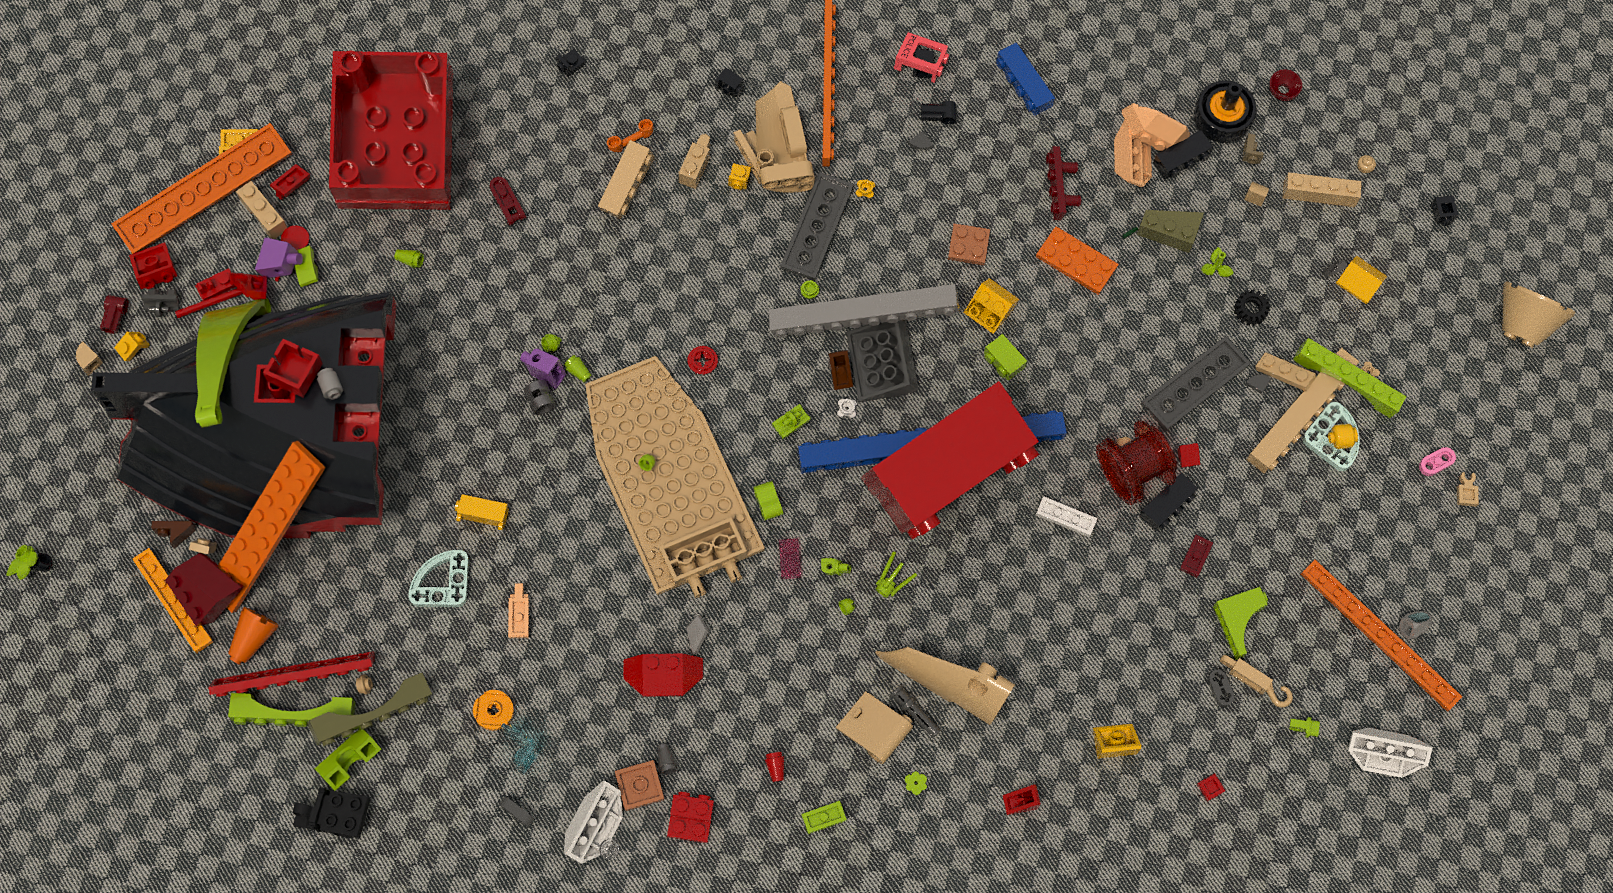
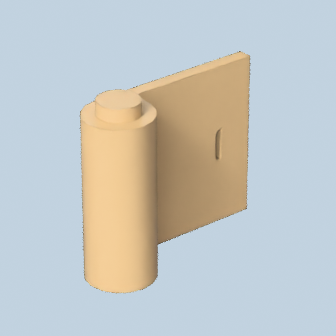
M865 691L836 726V729L866 749L868 754L878 763L884 764L912 730L913 726L911 724L912 720L904 714L902 716Z

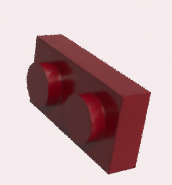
M1195 535L1179 570L1197 578L1213 542Z

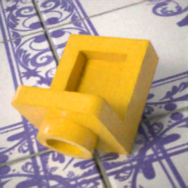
M126 332L114 348L124 361H130L141 348H148L150 344L142 333Z

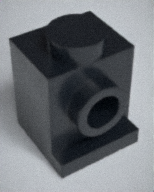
M725 67L715 80V89L717 91L721 89L726 95H731L735 98L740 96L744 90L743 78Z
M1454 196L1435 197L1430 205L1433 209L1436 223H1441L1442 226L1451 225L1458 216Z

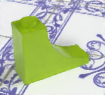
M1260 587L1219 600L1213 606L1235 660L1241 659L1247 654L1244 644V632L1248 620L1257 612L1264 610L1268 605L1267 595L1264 591L1262 592Z

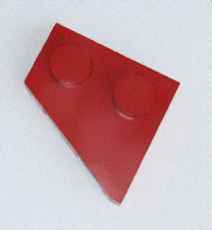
M230 272L229 280L246 297H250L253 300L266 299L267 276Z

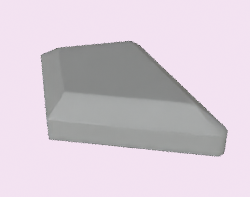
M697 615L686 626L692 655H697L709 632L701 615Z

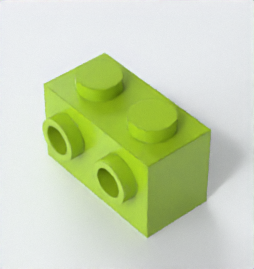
M1003 334L985 347L984 357L989 364H993L997 368V373L1002 378L1005 377L1007 381L1025 369L1027 360Z

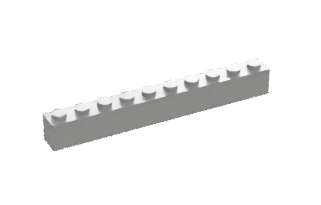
M955 284L769 309L770 331L774 337L785 338L787 335L795 334L801 336L808 332L822 333L824 330L839 331L846 327L859 328L861 325L868 324L876 326L883 322L896 323L898 320L905 319L913 321L920 317L934 318L936 315L943 314L950 316L960 312L958 290Z

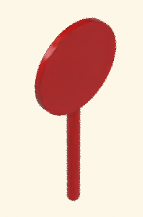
M290 226L283 231L281 241L290 243L296 250H299L308 245L309 234L301 226ZM280 276L275 278L276 282L279 281Z

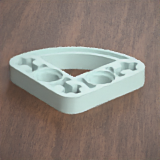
M1331 402L1303 436V443L1335 469L1346 471L1358 454L1360 444L1359 431L1349 411L1340 403ZM1334 408L1337 409L1332 418L1328 417ZM1339 419L1344 424L1349 423L1357 429L1358 442L1352 448H1349L1348 453L1343 449L1334 448L1333 444H1330L1326 437L1327 433ZM1321 420L1325 421L1328 424V428H1320L1318 422ZM1316 431L1318 433L1313 441H1310L1309 438ZM1323 446L1331 447L1332 453H1324ZM1336 452H1337L1338 455L1335 457V459H1333L1332 457H1333V456L1336 454ZM1342 459H1345V463L1341 465L1340 461Z
M463 550L446 551L426 561L416 572L410 585L408 596L412 605L416 607L463 606L467 601L469 558L466 552ZM460 555L465 559L461 561L462 569H458V563L455 560ZM450 561L449 587H420L425 577L434 568ZM456 574L464 576V580L461 583L453 581ZM456 588H459L460 596L463 597L459 598L458 602L453 598L457 593ZM427 592H429V602H427L426 598H420L419 601L413 598V596H417V593L427 597ZM435 593H442L443 599L440 602L433 601L432 597Z

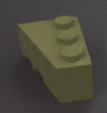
M1146 210L1137 235L1189 253L1204 212Z

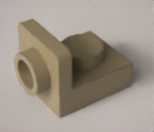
M1248 133L1244 142L1242 161L1249 164H1260L1264 156L1263 152L1256 151L1257 142H1255V134Z

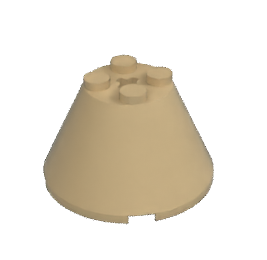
M1504 282L1502 331L1505 332V337L1514 341L1516 338L1521 339V343L1530 348L1541 344L1574 317L1576 313L1568 307L1564 310L1565 307L1561 306L1560 303L1519 285L1513 288L1510 282Z

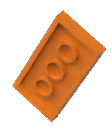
M1056 226L1036 254V258L1097 295L1100 294L1119 265Z

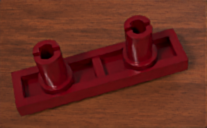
M1053 146L1046 155V163L1049 165L1047 178L1050 180L1049 196L1052 197L1050 210L1054 220L1061 221L1066 214V206L1079 207L1081 205L1080 195H1065L1063 173L1076 174L1078 163L1062 162L1060 146Z

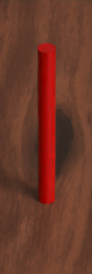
M236 288L177 310L175 313L177 318H180L243 293Z

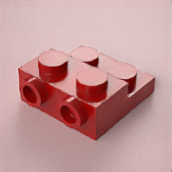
M165 242L129 255L136 280L141 289H152L155 284L161 282L168 283L177 277L175 266Z
M678 792V795H673L667 837L708 843L714 801L710 800V796L698 795V798L690 797V793Z

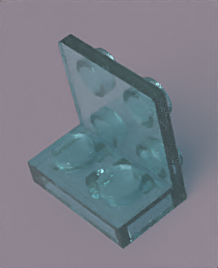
M503 723L501 727L504 734L522 747L514 755V763L517 770L524 774L539 756L537 746L528 736L523 738L515 726L512 724L507 726Z

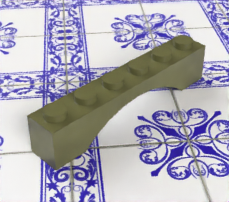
M419 673L405 679L395 695L384 705L373 711L358 715H338L327 712L309 720L308 726L317 746L323 744L325 747L334 743L335 738L340 736L342 738L349 737L354 734L356 729L361 728V730H365L373 726L372 723L377 720L384 722L392 717L391 714L396 712L402 714L409 711L412 705L417 704V706H421L429 702L428 699L432 692L423 673Z

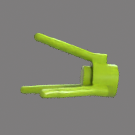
M895 551L892 552L880 579L876 583V591L885 598H888L889 595L893 597L897 591L917 576V573H914L894 588L895 583L893 579L904 565L901 562L889 578H885L896 555Z

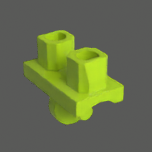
M798 404L774 421L772 426L782 439H785L808 423L811 418L805 413L801 405Z

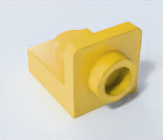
M733 164L728 178V186L737 190L747 189L751 167Z

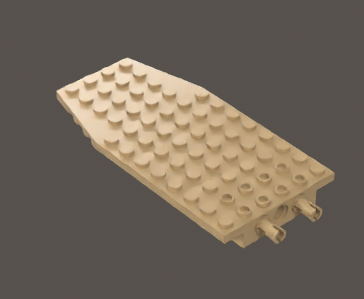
M656 356L586 383L597 461L656 594L660 595L689 583L694 597L699 598L700 594L703 596L707 593L700 577L722 568L726 569L731 583L736 582V578L737 581L741 580L743 577L739 572L736 562L765 551V547L703 413L694 405L690 397L685 394L681 386L672 378ZM645 454L652 455L655 458V465L650 471L641 469L638 464L639 459Z

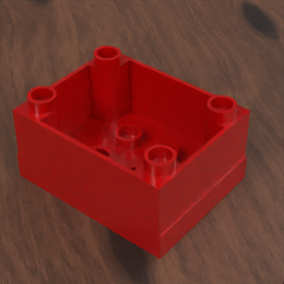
M333 51L329 189L338 209L451 210L453 71L447 53L428 51Z
M1000 381L872 467L861 477L871 494L877 497L901 534L907 532L912 540L919 535H924L941 523L935 514L1000 468H1003L1006 474H1009L1039 455L1034 447L1039 441L1012 404L1013 400Z

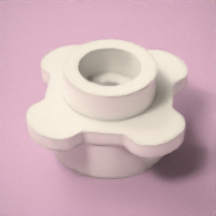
M840 399L838 401L839 410L837 414L839 417L849 416L854 418L856 416L855 407L857 403L855 400Z

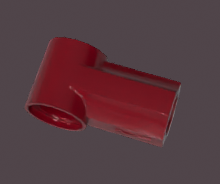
M113 295L106 296L104 301L105 312L100 325L101 331L109 334L118 332L122 316L128 310V298Z

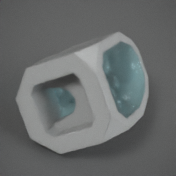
M1422 611L1406 614L1401 618L1399 625L1401 635L1409 640L1427 632L1428 628L1432 626V616Z

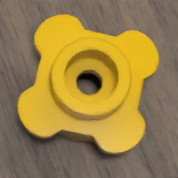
M859 180L857 182L858 190L856 195L858 197L866 196L867 198H872L874 196V182L869 180Z

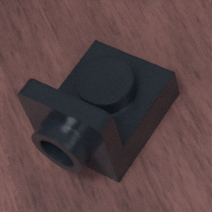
M574 49L563 57L560 54L556 56L557 68L560 72H565L568 77L585 65V60Z

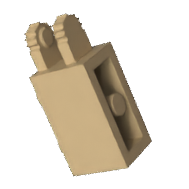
M707 134L700 135L697 143L692 142L679 171L680 184L694 189L697 188L710 159V136Z

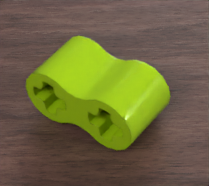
M772 481L753 487L764 521L783 515V510Z

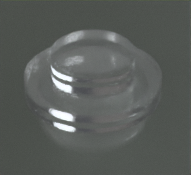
M613 839L604 840L600 845V855L608 860L615 858L619 854L618 843Z

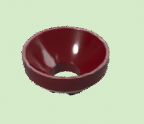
M1287 69L1278 70L1270 78L1269 89L1277 99L1290 101L1300 94L1302 80L1294 71ZM1278 87H1287L1288 93H1281Z

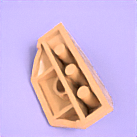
M1135 103L1122 109L1121 113L1132 135L1141 142L1153 146L1156 150L1163 151L1190 136L1187 126L1157 110L1139 107Z
M1124 120L1114 139L1115 173L1128 183L1143 187L1152 178L1151 145L1141 142L1138 138L1134 137Z

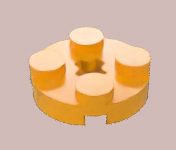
M489 690L476 699L473 706V715L479 726L489 731H497L509 725L514 715V706L504 692ZM493 705L499 710L495 715H491V712H488V709H492Z

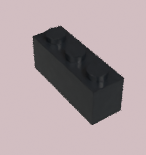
M1202 130L1187 139L1156 154L1153 164L1164 179L1174 178L1185 168L1188 170L1196 162L1207 160L1211 156L1213 145Z
M1181 472L1141 511L1139 517L1155 532L1159 528L1164 529L1171 522L1169 519L1173 515L1177 517L1184 508L1182 506L1186 502L1190 504L1197 497L1195 493L1198 487Z

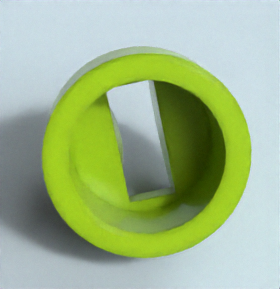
M645 454L639 459L638 464L641 469L650 471L655 465V458L652 455Z
M851 598L843 599L838 603L844 615L852 613L856 607Z

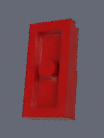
M295 164L271 183L270 187L276 191V196L283 200L284 197L286 198L308 181L310 174Z
M229 268L196 283L197 285L195 286L202 301L236 288L229 280L231 272Z

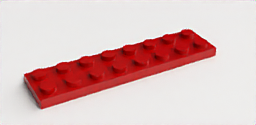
M374 651L217 678L209 685V694H216V697L228 695L230 691L243 693L249 691L248 688L253 687L260 690L268 688L270 684L283 686L289 684V681L305 682L310 677L317 676V679L329 677V674L332 673L345 675L350 673L349 670L367 671L370 669L369 667L373 666L375 654Z

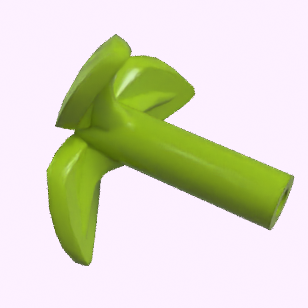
M1220 247L1216 248L1211 254L1210 259L1213 265L1206 263L1201 268V271L1206 275H1213L1215 270L1222 277L1234 274L1229 266L1222 265L1226 253L1222 252Z

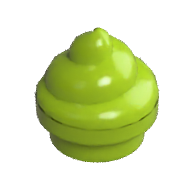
M546 334L541 339V345L544 351L552 353L558 349L562 339L554 334Z

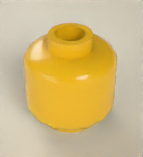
M1349 423L1334 425L1331 432H1328V441L1336 449L1352 448L1358 442L1357 429Z

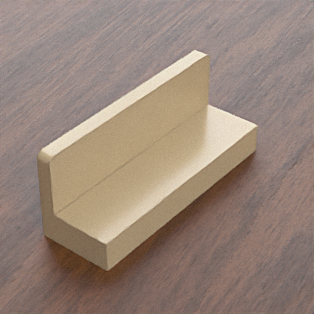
M741 130L735 131L734 142L748 166L751 167V171L758 183L761 184L759 169L756 166V134L754 131H750L743 135Z

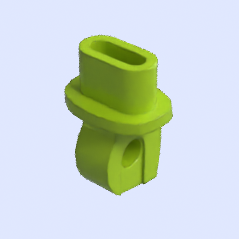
M833 558L821 559V569L827 575L837 574L842 576L843 573H851V566L843 563L841 560Z
M1308 717L1307 721L1290 719V730L1305 732L1306 738H1309V736L1318 737L1320 721H1314L1311 717Z

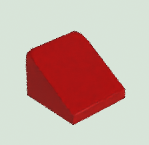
M1198 443L1179 446L1177 452L1181 468L1200 465Z

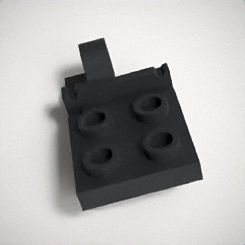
M320 787L314 807L303 803H295L292 812L296 815L293 826L332 833L345 838H360L371 798L340 791H329L326 788Z

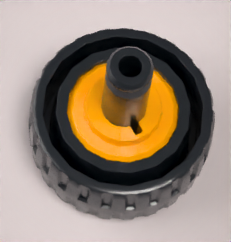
M1228 80L1213 82L1204 88L1196 101L1194 121L1199 131L1202 130L1208 139L1219 143L1235 142L1243 138L1252 127L1257 111L1256 102L1250 91L1237 82Z

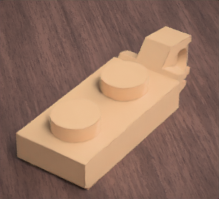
M523 583L515 584V594H510L509 638H529L528 594H524Z

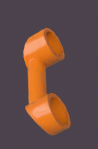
M649 119L640 121L638 125L640 131L623 140L618 136L608 138V149L613 152H621L630 140L636 141L642 137H649L654 130L652 121Z

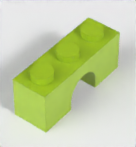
M359 728L314 769L336 791L350 778L347 771L353 762L364 760L367 763L381 748L365 730Z

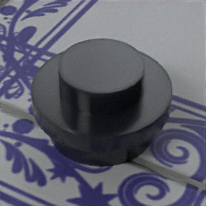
M40 553L38 554L36 564L33 566L39 571L47 572L52 568L53 560L48 554Z

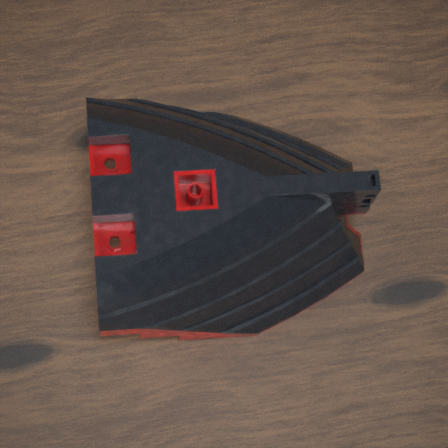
M392 293L341 295L282 312H271L252 317L239 335L228 364L222 392L219 397L222 423L203 428L196 422L195 418L198 400L196 371L197 338L173 347L129 369V373L93 372L91 392L95 397H98V402L103 408H106L110 418L132 420L130 431L121 441L117 479L158 505L194 523L235 538L291 444L299 441L326 468L282 538H310L311 531L346 532V525H382L384 485L378 475L377 467L386 340H394L396 303ZM282 339L299 345L300 349L303 347L319 354L323 362L319 371L325 368H332L338 375L343 387L340 397L333 400L325 398L317 381L318 375H316L304 398L267 382L263 372L270 359H276L274 353ZM362 354L370 355L369 359L364 362L360 361L359 357ZM357 428L364 429V434L357 437L354 436V431Z

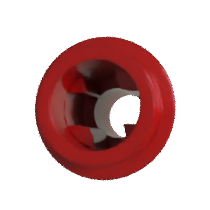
M782 752L766 754L765 762L772 782L784 780V756H782Z

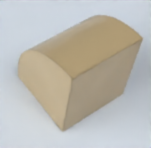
M1252 181L1244 200L1262 206L1269 188Z
M82 341L77 348L76 359L84 372L89 376L103 362Z

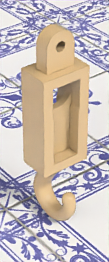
M1222 655L1220 658V662L1231 669L1229 674L1262 695L1267 692L1275 706L1284 708L1292 703L1293 695L1289 688L1281 687V690L1286 692L1287 699L1279 701L1274 693L1273 680L1240 658L1237 661L1226 655Z

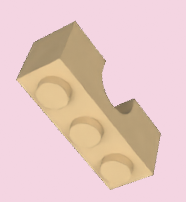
M252 181L236 191L241 203L251 214H254L261 227L271 239H276L287 228L284 220Z

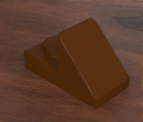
M848 351L828 353V367L831 370L833 389L839 390L853 387Z
M152 521L151 529L161 537H168L170 534V545L175 549L196 531V526L192 521Z

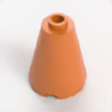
M243 607L228 652L231 656L230 660L237 664L246 663L277 630L279 625L262 614L260 615L252 609Z

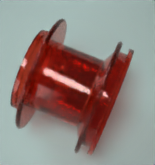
M1142 420L1135 422V438L1120 446L1113 439L1106 437L1103 439V442L1098 443L1096 446L1097 458L1106 479L1115 493L1128 505L1143 501L1144 491L1142 485L1156 477L1168 485H1173L1176 481L1175 471L1177 470V462L1171 446L1155 426L1149 425Z

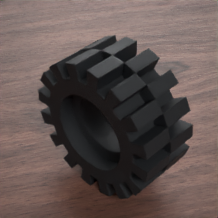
M1251 289L1250 292L1246 290L1244 294L1242 292L1234 305V314H1238L1236 318L1238 320L1241 318L1242 324L1246 321L1247 326H1250L1251 323L1253 326H1256L1257 323L1261 324L1270 311L1269 299H1264L1266 297L1265 294L1259 295L1261 291L1254 293V289ZM1248 302L1255 303L1259 311L1257 313H1250L1246 310L1245 304Z

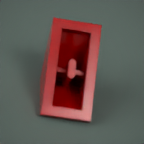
M1036 785L1002 795L1007 815L1037 810L1041 805Z

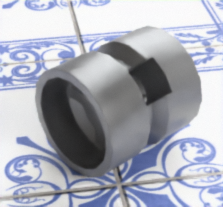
M546 380L534 381L523 389L527 400L530 401L529 405L534 415L548 413L556 407L553 396L549 394L550 389Z

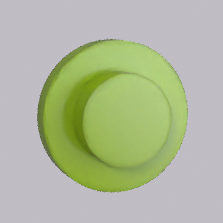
M809 280L801 285L803 297L813 299L818 295L819 286L816 282Z

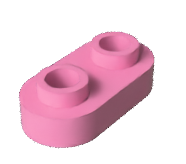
M1441 448L1424 457L1419 463V469L1422 474L1433 476L1450 467L1455 462L1456 455L1450 448ZM1441 457H1445L1447 461H1443ZM1426 465H1429L1431 470L1427 469Z

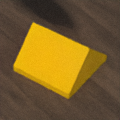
M1356 255L1336 284L1367 304L1387 276Z
M1133 724L1093 728L1097 759L1136 755L1141 750V743Z

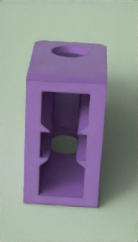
M264 238L255 270L262 276H267V278L290 275L294 265L302 263L303 257L290 243Z
M535 348L532 353L524 351L520 357V361L525 363L532 376L539 380H546L547 384L555 390L566 376L559 358Z

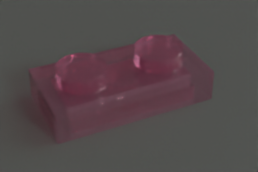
M798 539L779 540L781 579L801 578Z

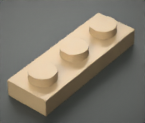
M1266 352L1256 365L1257 371L1305 392L1316 378L1315 373Z

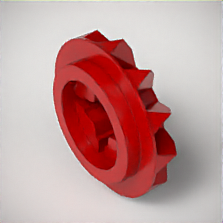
M698 346L691 350L688 355L689 368L695 374L698 373L704 376L707 373H712L717 367V354L710 347ZM701 355H703L705 360H708L705 362L704 367H702L701 362H697L700 361Z

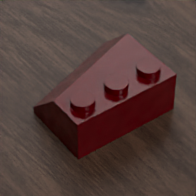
M198 553L180 564L165 579L196 627L214 623L244 587L241 583L234 582L230 574L223 573L218 568V565L204 553Z

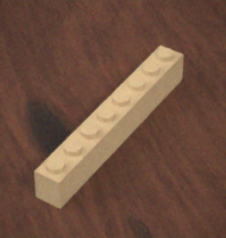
M1342 347L1336 353V355L1355 366L1359 363L1356 358ZM1320 372L1308 390L1298 397L1246 460L1264 474L1268 469L1272 471L1279 463L1277 461L1278 457H1284L1288 453L1290 443L1295 444L1302 436L1300 434L1302 429L1306 431L1311 426L1313 416L1318 417L1324 410L1322 406L1325 402L1329 404L1336 396L1333 393L1336 390L1340 391L1345 386V383Z

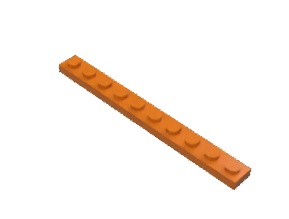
M825 0L822 166L830 167V160H834V149H830V144L834 143V132H831V127H834V116H831V111H834L835 100H831V95L835 93V84H831V79H835V68H831V65L835 63V52H832V47H835V36H832V31H835L836 21L832 20V15L836 13V5L832 4V0Z
M1314 560L1301 573L1314 588L1447 712L1462 698L1450 684L1320 563Z

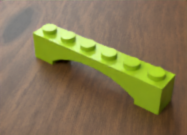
M1310 338L1300 345L1293 358L1295 362L1307 369L1325 373L1350 386L1364 396L1374 406L1375 410L1389 418L1399 412L1407 397Z
M231 693L228 717L234 721V724L245 725L246 722H254L255 725L274 723L276 726H286L287 723H291L297 727H306L309 720L327 712L338 715H354L356 702L353 698L332 697L331 702L314 709L282 711L256 702L252 694Z

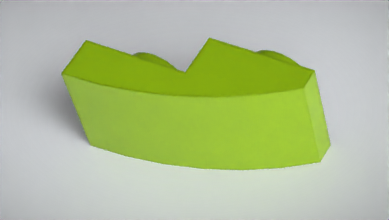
M311 246L297 250L303 257L302 263L295 265L299 285L303 287L317 282L318 268L314 263V250Z

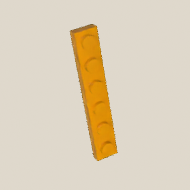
M148 548L132 558L194 652L197 654L212 644L213 641L204 627L195 626L166 583L165 579L168 577V574L152 550Z

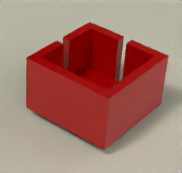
M282 339L274 353L276 359H270L263 374L267 382L304 398L323 362L319 354L303 347L300 349L299 345Z

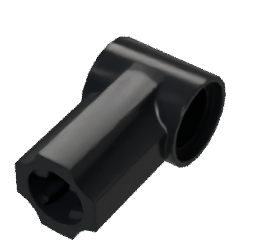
M944 101L941 104L922 103L921 120L941 121V123L946 125L954 124L957 121V104L953 101Z

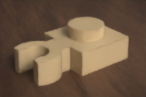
M1465 472L1460 474L1459 481L1462 485L1459 484L1457 486V505L1476 507L1479 504L1478 486H1473V482L1476 479L1475 473L1470 475V480L1465 478Z
M198 538V540L190 542L189 550L211 554L216 551L217 542Z

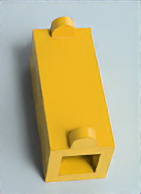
M462 494L460 500H457L455 505V511H457L456 521L461 522V519L498 526V530H503L509 508L506 503Z

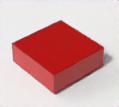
M1216 774L1197 784L1207 802L1225 792Z

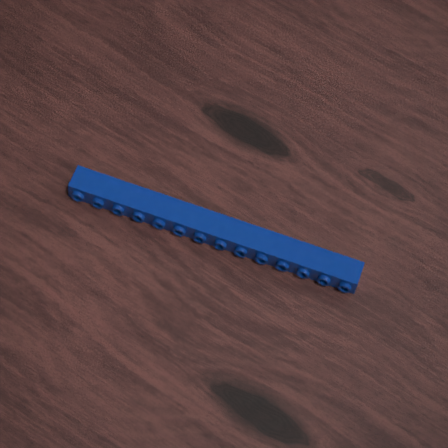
M1048 411L1040 415L1038 413H1031L1022 417L1039 441L1038 443L1044 440H1063L1066 436L1063 412ZM917 428L910 432L900 430L894 434L884 432L871 437L869 435H862L856 439L845 437L839 439V441L824 440L817 444H812L811 442L803 443L801 446H798L801 474L823 469L827 471L878 464L928 429Z

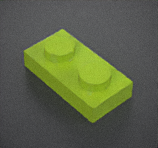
M840 801L801 815L808 835L847 820Z

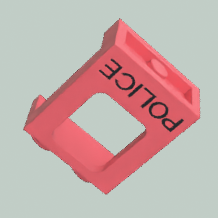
M908 32L896 56L894 69L901 71L903 65L933 74L931 82L935 83L937 76L941 77L944 69L942 65L948 62L950 55L947 54L948 46ZM923 45L940 51L941 55L937 63L933 64L915 58L913 55L917 46Z

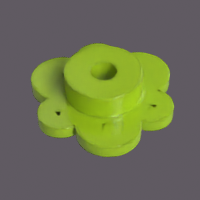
M916 771L912 775H907L905 777L906 789L912 791L914 795H919L921 790L927 788L925 784L927 777L924 774L919 775Z

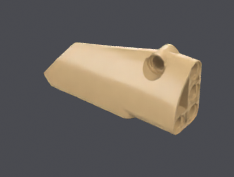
M780 81L771 91L755 101L756 166L759 169L764 189L783 193L804 192L813 188L815 176L812 163L807 160L805 136L799 110L794 103L791 86Z
M910 647L890 652H875L882 661L946 701L954 702L991 725L1015 686L1014 683L1003 676H996L997 670L984 662L975 671Z

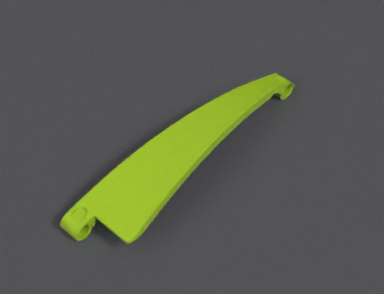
M267 298L208 311L203 315L198 330L196 351L198 400L195 418L201 427L204 428L222 423L219 397L232 352L239 335L252 317L271 313V305Z

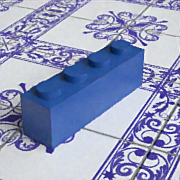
M1017 42L998 51L996 64L1006 74L1007 81L1013 84L1017 95L1022 97L1027 110L1036 116L1053 107L1055 97Z

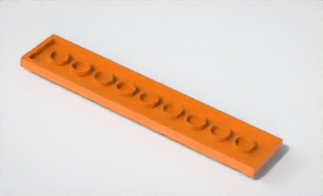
M269 123L111 224L132 254L142 251L283 161L292 153L272 124Z
M299 441L291 444L218 565V568L223 573H228L232 576L231 579L234 582L241 583L244 586L226 607L231 613L239 609L326 468Z

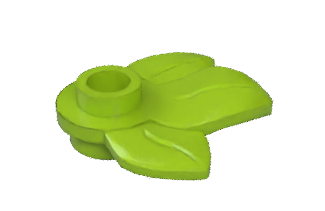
M22 545L16 551V559L11 562L6 574L7 576L17 573L18 579L23 580L29 574L31 566L36 564L38 555L34 552L32 546Z

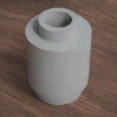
M325 368L319 371L317 381L323 396L331 400L340 397L343 387L337 373L332 368Z

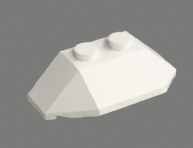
M1374 728L1352 731L1348 751L1362 770L1401 778L1427 767L1433 749L1431 745L1409 735Z
M602 781L584 797L565 832V855L582 864L604 854L623 818L620 798L621 791L606 781Z

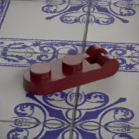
M503 177L493 178L489 185L490 190L508 225H513L519 219H526L525 213L507 180ZM515 209L516 213L511 215L509 211Z

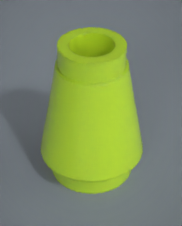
M397 249L394 258L415 269L422 266L424 254L420 253L419 250Z
M573 355L564 364L566 371L583 383L592 376L580 357Z

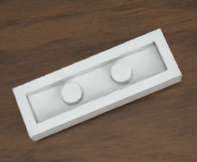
M1044 496L1036 513L1038 517L1087 537H1090L1097 518Z

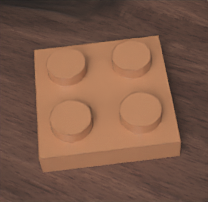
M954 223L948 260L985 265L990 229Z
M654 760L615 771L625 811L664 800Z

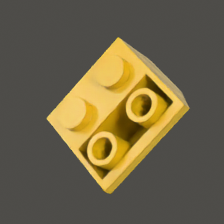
M989 278L981 283L963 313L994 334L1011 314L1019 299Z

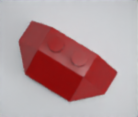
M683 653L641 654L623 659V679L643 697L684 696L703 679V658Z

